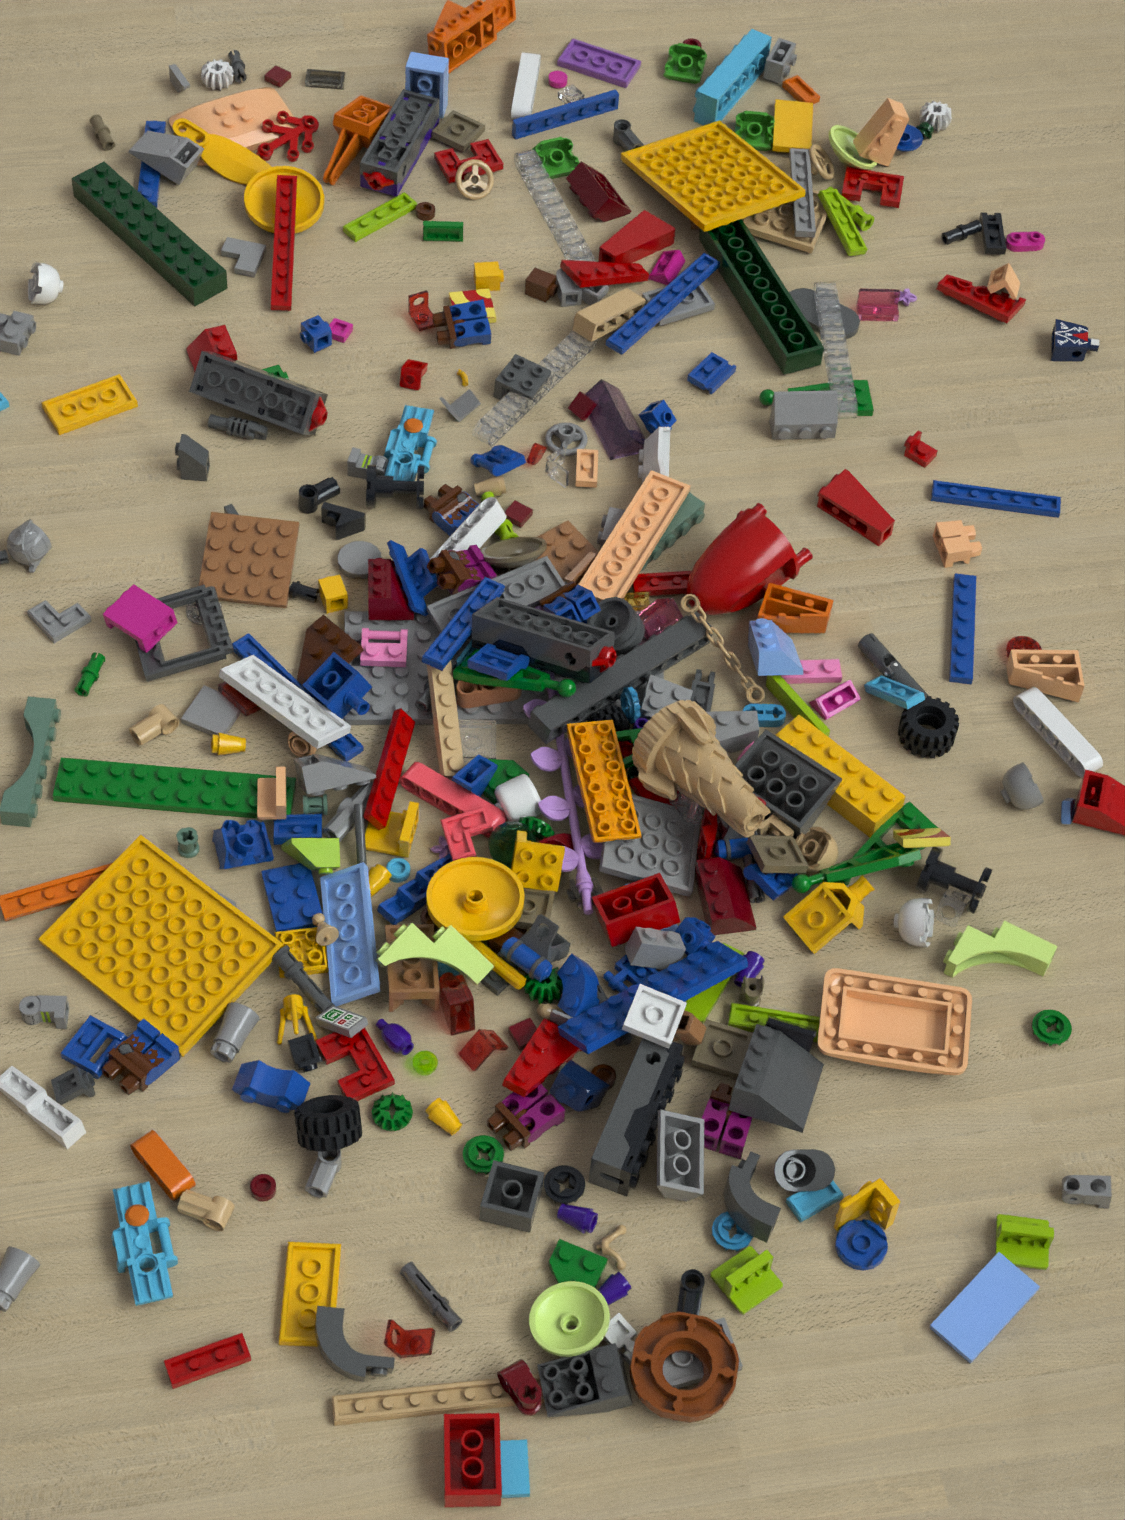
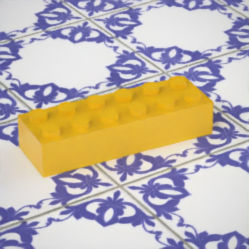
M801 715L794 718L776 734L777 737L842 778V782L827 805L869 838L881 825L903 807L906 797L904 794Z

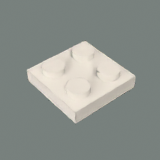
M640 984L622 1030L669 1049L687 1003Z

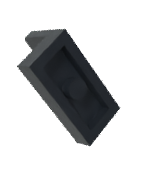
M770 1015L767 1016L765 1026L783 1032L810 1053L814 1037L817 1033L816 1029Z

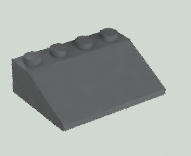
M766 729L735 764L737 769L743 774L742 778L754 788L752 793L766 802V806L770 809L771 813L766 815L765 819H768L772 814L778 817L794 831V839L801 833L805 835L809 831V828L814 825L842 782V778Z
M756 1024L734 1086L729 1110L803 1133L824 1064L783 1032Z

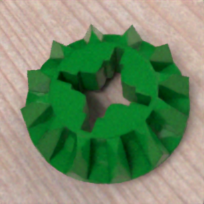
M526 816L520 817L518 821L519 828L526 831L531 837L544 839L555 834L548 823L538 818Z
M1043 1010L1037 1013L1031 1025L1033 1035H1036L1040 1042L1048 1043L1049 1047L1053 1044L1060 1046L1063 1042L1068 1041L1072 1032L1069 1019L1056 1010ZM1056 1023L1055 1031L1047 1033V1028Z
M393 1092L386 1096L382 1094L380 1099L374 1101L372 1108L373 1121L378 1127L386 1131L403 1129L410 1123L413 1115L411 1102L405 1099L403 1094L399 1096ZM392 1104L395 1106V1110H397L395 1115H393V1119H391V1115L387 1111Z
M480 1135L470 1139L463 1149V1160L467 1168H471L476 1174L480 1172L487 1175L491 1170L493 1160L503 1162L504 1149L501 1143L487 1135ZM479 1152L483 1154L488 1152V1160L484 1158L479 1160Z

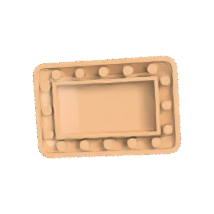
M271 87L247 90L214 99L186 109L169 118V125L172 130L174 121L179 118H185L204 129L208 134H216L228 138L250 151L257 150L258 146L262 143H270L282 136V134L263 132L261 127L264 120H272L274 125L293 129L297 127L296 125L288 123L279 124L276 117L279 111H286L289 116H294L277 91ZM200 158L197 165L206 166L207 164Z
M832 968L826 972L824 977L817 1047L825 1055L869 1065L942 1075L963 1074L968 1065L972 995L965 988Z

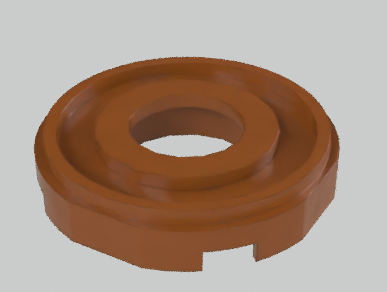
M672 1312L662 1315L660 1319L648 1327L645 1326L635 1340L629 1370L633 1389L641 1402L649 1410L662 1418L688 1423L707 1419L719 1412L734 1393L739 1366L736 1347L722 1332L723 1328L708 1317L684 1312ZM688 1352L700 1360L703 1366V1378L696 1387L680 1390L671 1386L666 1381L663 1375V1364L671 1354Z

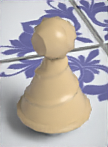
M317 913L312 917V923L317 926L315 940L319 945H330L337 940L339 935L338 929L324 922L325 916L322 913Z

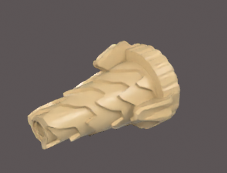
M680 700L665 706L647 721L643 729L640 730L632 748L633 764L638 768V779L643 783V787L670 800L676 799L678 790L685 796L693 799L700 806L706 808L712 815L717 813L739 834L745 837L754 835V832L762 825L765 816L771 813L770 809L752 793L754 788L742 778L743 774L727 756V751L721 747L720 742L716 739L714 719L695 701Z

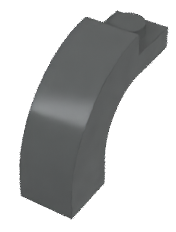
M751 1151L747 1160L741 1159L738 1167L732 1165L724 1189V1202L729 1215L741 1229L767 1243L776 1225L781 1208L762 1200L753 1191L750 1180L756 1170L760 1155Z
M317 1306L315 1320L317 1344L322 1356L333 1369L345 1377L362 1382L365 1380L366 1371H371V1375L377 1377H386L387 1373L393 1372L394 1357L365 1355L349 1346L343 1333L345 1308Z

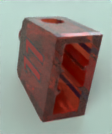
M451 972L444 973L439 981L440 1005L451 1036L475 1030L474 998L464 976H454ZM460 1005L461 1010L457 1012L455 1006Z

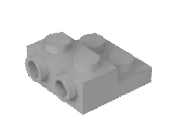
M13 311L11 316L0 313L1 352L18 356L21 354L23 348H26L28 345L29 337L36 330V322L33 315Z
M650 674L640 703V718H645L649 721L654 714L658 713L665 706L680 700H690L693 690Z

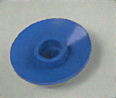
M907 124L896 150L913 151L918 149L923 142L922 133L916 127Z

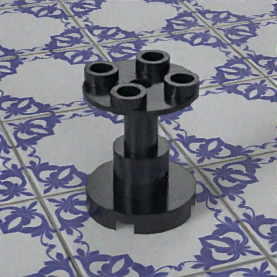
M376 464L367 465L366 507L375 508L376 497L393 498V494H417V510H423L424 497H420V495H424V481H420V479H424V466H418L417 481L394 480V476L377 475Z
M933 847L925 862L924 870L920 874L916 889L926 893L932 883L948 890L949 886L969 893L973 896L967 911L975 914L980 902L976 899L977 897L982 899L987 887L983 882H988L993 869L985 867L977 882L956 873V867L941 862L943 849Z

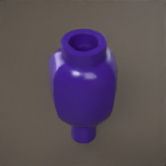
M384 1019L377 1021L376 1027L381 1030L382 1040L393 1052L407 1055L413 1050L414 1044L412 1043L410 1033L396 1023L388 1024Z

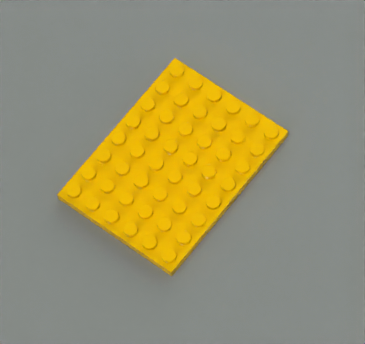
M720 120L621 153V161L704 232L805 197V189Z
M142 835L38 939L44 947L134 1019L140 1022L144 1018L160 1031V1035L163 1033L178 1045L179 1055L182 1057L226 1012L228 1003L235 1002L272 963L273 955L284 947L282 942Z

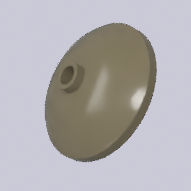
M515 537L491 543L485 546L481 552L484 555L485 561L499 568H510L512 571L539 558L547 549V544L544 539L538 537Z

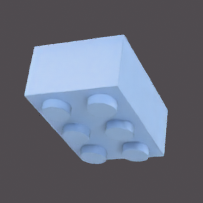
M410 52L405 66V90L438 98L439 118L443 119L448 105L449 58Z

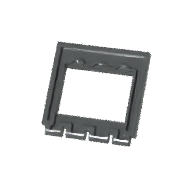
M205 584L156 599L172 609L196 602L209 645L208 649L165 661L160 641L146 653L140 649L138 641L135 640L147 682L227 659L226 655L234 651L223 612L218 602L216 589L213 586L206 588Z

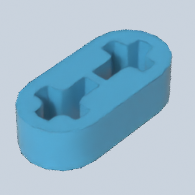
M748 704L743 708V711H757L759 727L775 728L784 724L786 711L780 705Z

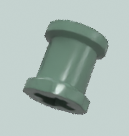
M323 794L322 797L303 795L304 814L323 813L328 815L327 794Z
M191 827L180 829L176 835L179 844L178 852L184 858H193L199 853L197 831Z

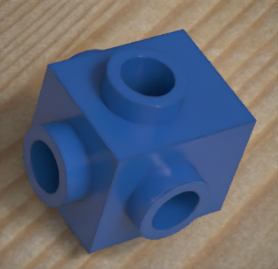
M317 315L301 322L300 338L315 353L332 345V330L329 324Z
M665 400L650 403L639 414L640 419L650 434L658 427H670L671 431V426L677 421Z
M685 917L674 931L680 934L686 948L684 953L687 955L704 950L716 937L710 931L711 927L696 917Z

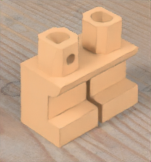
M962 520L936 523L933 539L944 568L953 567V563L958 561H964V563L969 564L971 557L981 555V543L979 541H969L975 540L976 530L974 525L963 526Z

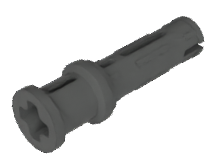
M288 945L284 946L273 955L272 962H276L285 973V978L292 979L321 1014L332 1006L333 1003L303 969V963L301 961L298 962L289 951L290 947Z

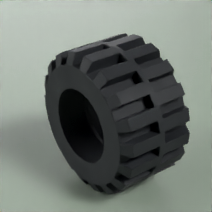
M927 696L924 701L908 710L904 708L898 727L900 743L904 744L906 750H911V754H919L921 758L929 756L932 759L935 758V755L943 756L944 752L948 753L951 747H953L958 731L959 717L955 714L956 710L953 707L950 708L948 702H942L940 698L932 699V696ZM921 725H929L934 727L936 730L926 729Z
M341 1095L320 1096L303 1102L294 1111L298 1144L307 1150H339L356 1143L362 1137L360 1107L358 1101L354 1100V1098Z

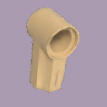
M159 704L150 711L147 718L129 728V732L136 744L142 746L161 733L165 735L172 733L178 727L179 720L164 704Z
M188 1189L182 1193L177 1207L179 1213L201 1220L205 1226L215 1231L224 1230L235 1208L234 1204L224 1197L215 1196L210 1198Z

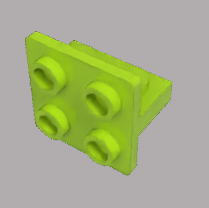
M998 1214L996 1217L995 1255L1000 1252L1015 1266L1047 1270L1049 1266V1247L1054 1239V1228L1049 1227V1221Z
M748 1246L710 1274L713 1281L742 1315L776 1293L783 1286V1283L771 1270L774 1257L768 1250L759 1255L752 1246Z

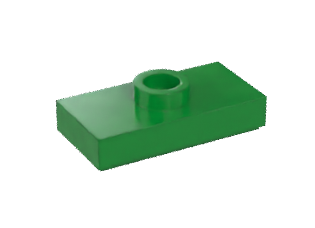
M423 221V241L463 242V222Z

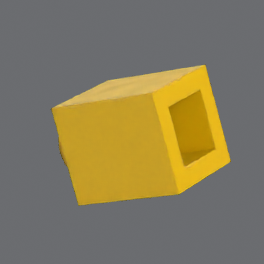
M498 261L474 263L475 290L489 288L490 291H500V282H504V272L499 269Z
M340 574L319 579V596L326 613L348 609V594Z

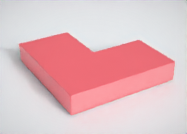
M486 806L440 820L453 861L461 858L477 857L471 837L493 830Z

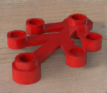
M279 111L276 117L279 124L288 123L296 125L297 127L294 129L274 125L273 121L269 119L263 121L261 127L263 132L282 134V136L274 141L262 143L258 146L256 155L264 161L270 160L275 149L290 141L286 157L290 162H296L299 157V151L297 150L298 136L304 133V141L301 145L302 151L305 153L312 152L314 147L312 134L319 128V122L315 117L305 115L302 118L289 116L286 111Z

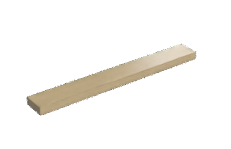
M532 1374L541 1387L539 1374ZM498 1378L332 1396L334 1426L516 1406L509 1394L501 1386ZM542 1392V1397H541V1403H545V1402H544V1397H543V1392Z

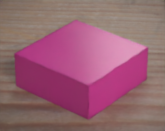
M334 318L329 325L332 330V339L345 343L353 331V324Z

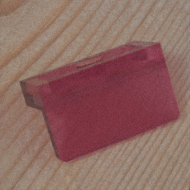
M859 289L856 304L859 319L862 321H898L900 290Z
M673 598L657 599L639 613L645 625L644 636L647 640L652 635L662 633L667 626L674 625L683 617Z

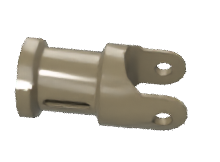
M746 975L744 976L741 986L742 993L739 996L740 1004L755 1007L760 1005L764 989L763 975H761V979L746 978Z

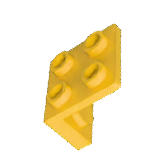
M410 801L408 810H403V813L390 811L387 825L384 829L378 830L368 822L365 833L366 850L409 858L419 821V803Z
M517 830L511 870L518 876L523 888L557 892L565 847L528 841L527 832Z
M881 1178L873 1183L869 1181L860 1188L856 1195L853 1197L848 1195L841 1200L834 1228L836 1231H839L842 1225L850 1220H855L869 1210L871 1218L877 1224L880 1223L884 1229H887L893 1225L901 1201Z

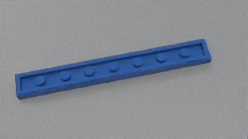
M703 253L606 340V346L623 355L720 267V262Z
M249 633L232 643L233 652L241 660L251 655L256 656L314 698ZM351 733L327 744L343 761L347 762L364 751V746Z

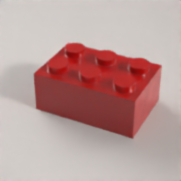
M660 873L592 897L597 919L612 947L628 942L635 927L661 930L680 923L676 901Z
M500 1413L444 1414V1506H501Z

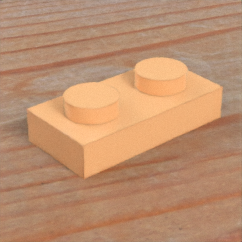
M577 449L575 486L597 488L598 450Z

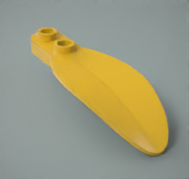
M179 118L173 123V134L189 138L204 148L200 158L212 170L230 181L247 185L253 176L271 167L266 161L244 146L223 136L208 134L204 129L185 118Z

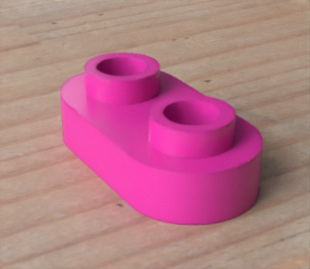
M1037 231L1012 232L1006 237V248L1013 252L1039 251L1044 247L1045 237Z

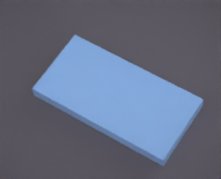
M998 1252L932 1322L930 1329L971 1364L1035 1295L1040 1286Z

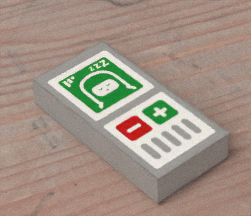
M334 1005L315 1017L317 1026L350 1038L368 1025L366 1017Z

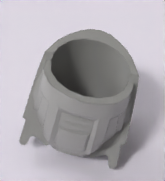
M31 519L15 528L7 539V550L11 557L21 564L29 565L30 573L35 572L41 559L52 547L47 535Z

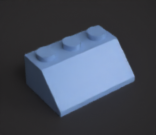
M760 618L756 621H749L748 647L757 675H803V668L793 640L772 620Z

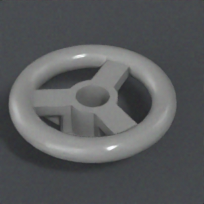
M572 423L556 424L547 431L545 436L548 448L554 453L564 456L577 454V449H584L588 440L585 431ZM553 434L560 438V448L553 444ZM581 440V443L577 447L573 449H567V446L571 444L572 441Z

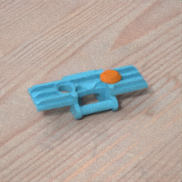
M405 405L398 428L390 432L383 456L389 460L385 476H394V480L415 481L418 466H424V473L429 472L430 457L433 448L437 444V440L434 437L428 436L434 410ZM418 447L424 448L422 458L421 455L414 454Z
M150 1182L113 1189L120 1227L112 1232L111 1239L117 1251L118 1259L116 1264L118 1272H125V1268L128 1266L135 1305L173 1298L167 1268L176 1266L178 1258L173 1252L168 1228L170 1226L169 1218L157 1219ZM158 1231L162 1253L153 1254L149 1233ZM154 1268L149 1272L142 1271V1269Z

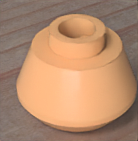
M293 731L289 734L288 745L296 756L304 757L316 753L317 749Z

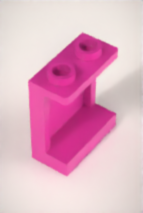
M134 584L124 591L121 597L103 613L108 628L112 629L115 626L138 641L140 649L146 653L178 623L172 608Z

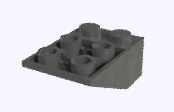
M616 1343L592 1349L577 1356L563 1357L537 1365L548 1418L605 1413L633 1405L623 1357Z

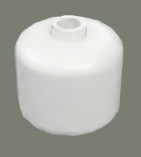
M519 775L495 788V796L498 803L494 805L505 813L509 824L518 826L520 817H537L542 814L538 807L541 799L528 775Z

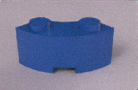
M571 953L557 972L563 984L562 998L557 1006L574 1018L586 1012L589 1008L599 1005L600 999L597 998L599 981L594 970L588 963Z
M260 1060L241 1064L232 1090L239 1094L240 1098L247 1103L255 1102L266 1107L275 1108L283 1113H289L290 1110H296L305 1101L310 1082L295 1070L277 1069L266 1065Z

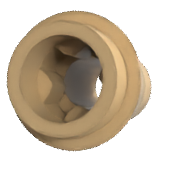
M494 476L474 484L476 496H482V494L489 491L494 496H502V494L507 493L504 476Z

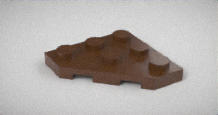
M323 614L306 629L297 681L303 685L333 652L349 664L364 650L358 642Z

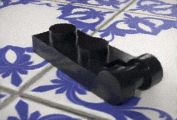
M981 212L979 222L982 226L985 254L1005 255L1006 243L1001 213L988 215L987 212Z

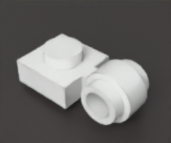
M618 1313L610 1320L608 1331L603 1339L609 1345L616 1343L619 1350L624 1347L625 1352L622 1356L629 1365L631 1364L635 1343L632 1339L637 1335V1332Z

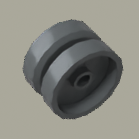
M611 597L598 603L601 611L587 619V624L615 632L614 650L616 656L629 653L636 645L641 643L645 634V625L642 618L630 603L623 598Z

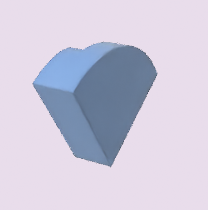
M1067 798L1062 801V824H1071L1075 810L1074 798Z

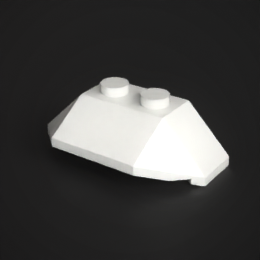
M658 427L644 441V449H639L638 462H642V465L638 467V478H642V484L651 470L669 477L670 427Z

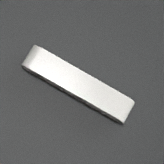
M521 53L512 103L511 120L532 114L541 54Z
M489 497L482 501L431 558L438 557L441 550L462 551L467 550L470 545H477L480 548L506 519V514L497 499Z
M1031 687L1013 698L1016 710L1076 775L1083 778L1085 770L1094 772L1103 766L1101 755L1038 688Z

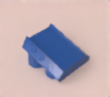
M226 820L221 829L213 831L212 842H214L218 856L219 869L269 862L274 859L264 822L248 820L245 825H240L235 820Z

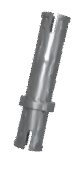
M414 1262L407 1263L400 1270V1274L430 1307L429 1312L433 1316H437L449 1332L456 1330L462 1324L463 1320L449 1306V1300L437 1292L415 1266Z

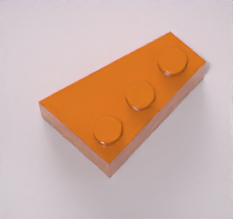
M769 583L757 619L772 620L785 633H825L834 600Z

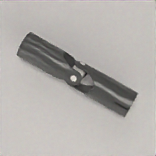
M873 633L865 635L859 641V649L885 677L923 692L925 698L929 696Z

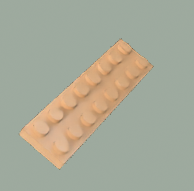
M652 470L650 471L578 584L591 590L597 603L606 598L625 597L689 494L690 485Z

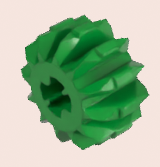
M558 967L552 969L549 977L541 982L535 978L531 979L529 974L525 975L526 984L524 992L529 994L530 1001L537 999L539 1005L543 1001L549 1004L553 1002V999L559 1001L563 993L562 979L557 974L559 971Z

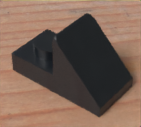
M327 502L323 503L321 507L322 523L336 526V540L365 530L366 513Z

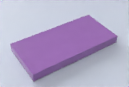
M572 38L557 60V66L627 88L641 67V61Z

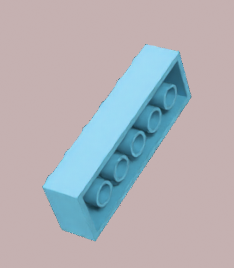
M751 29L747 35L742 37L741 42L733 47L732 52L725 56L720 66H716L713 74L706 78L701 87L697 88L695 92L696 104L693 108L695 113L694 122L707 125L723 120L764 72L765 62L770 53L771 36Z

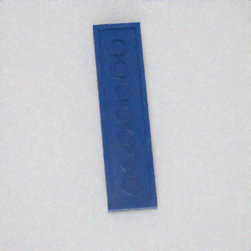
M719 941L709 943L704 950L689 954L686 958L669 965L656 974L650 975L647 979L630 986L625 991L611 996L608 1000L589 1008L586 1012L570 1018L567 1022L558 1026L559 1035L586 1054H590L628 1033L622 1030V1027L640 984L685 1002L747 968V958Z

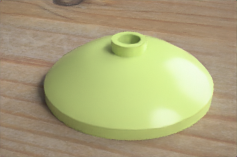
M834 125L829 130L828 136L831 147L839 160L854 168L873 169L877 162L860 157L853 143L858 133L845 126Z
M576 1281L558 1283L546 1289L535 1300L529 1315V1326L536 1343L545 1351L562 1357L577 1356L595 1348L605 1337L610 1324L609 1307L604 1296L591 1285ZM570 1326H576L575 1329L568 1330Z

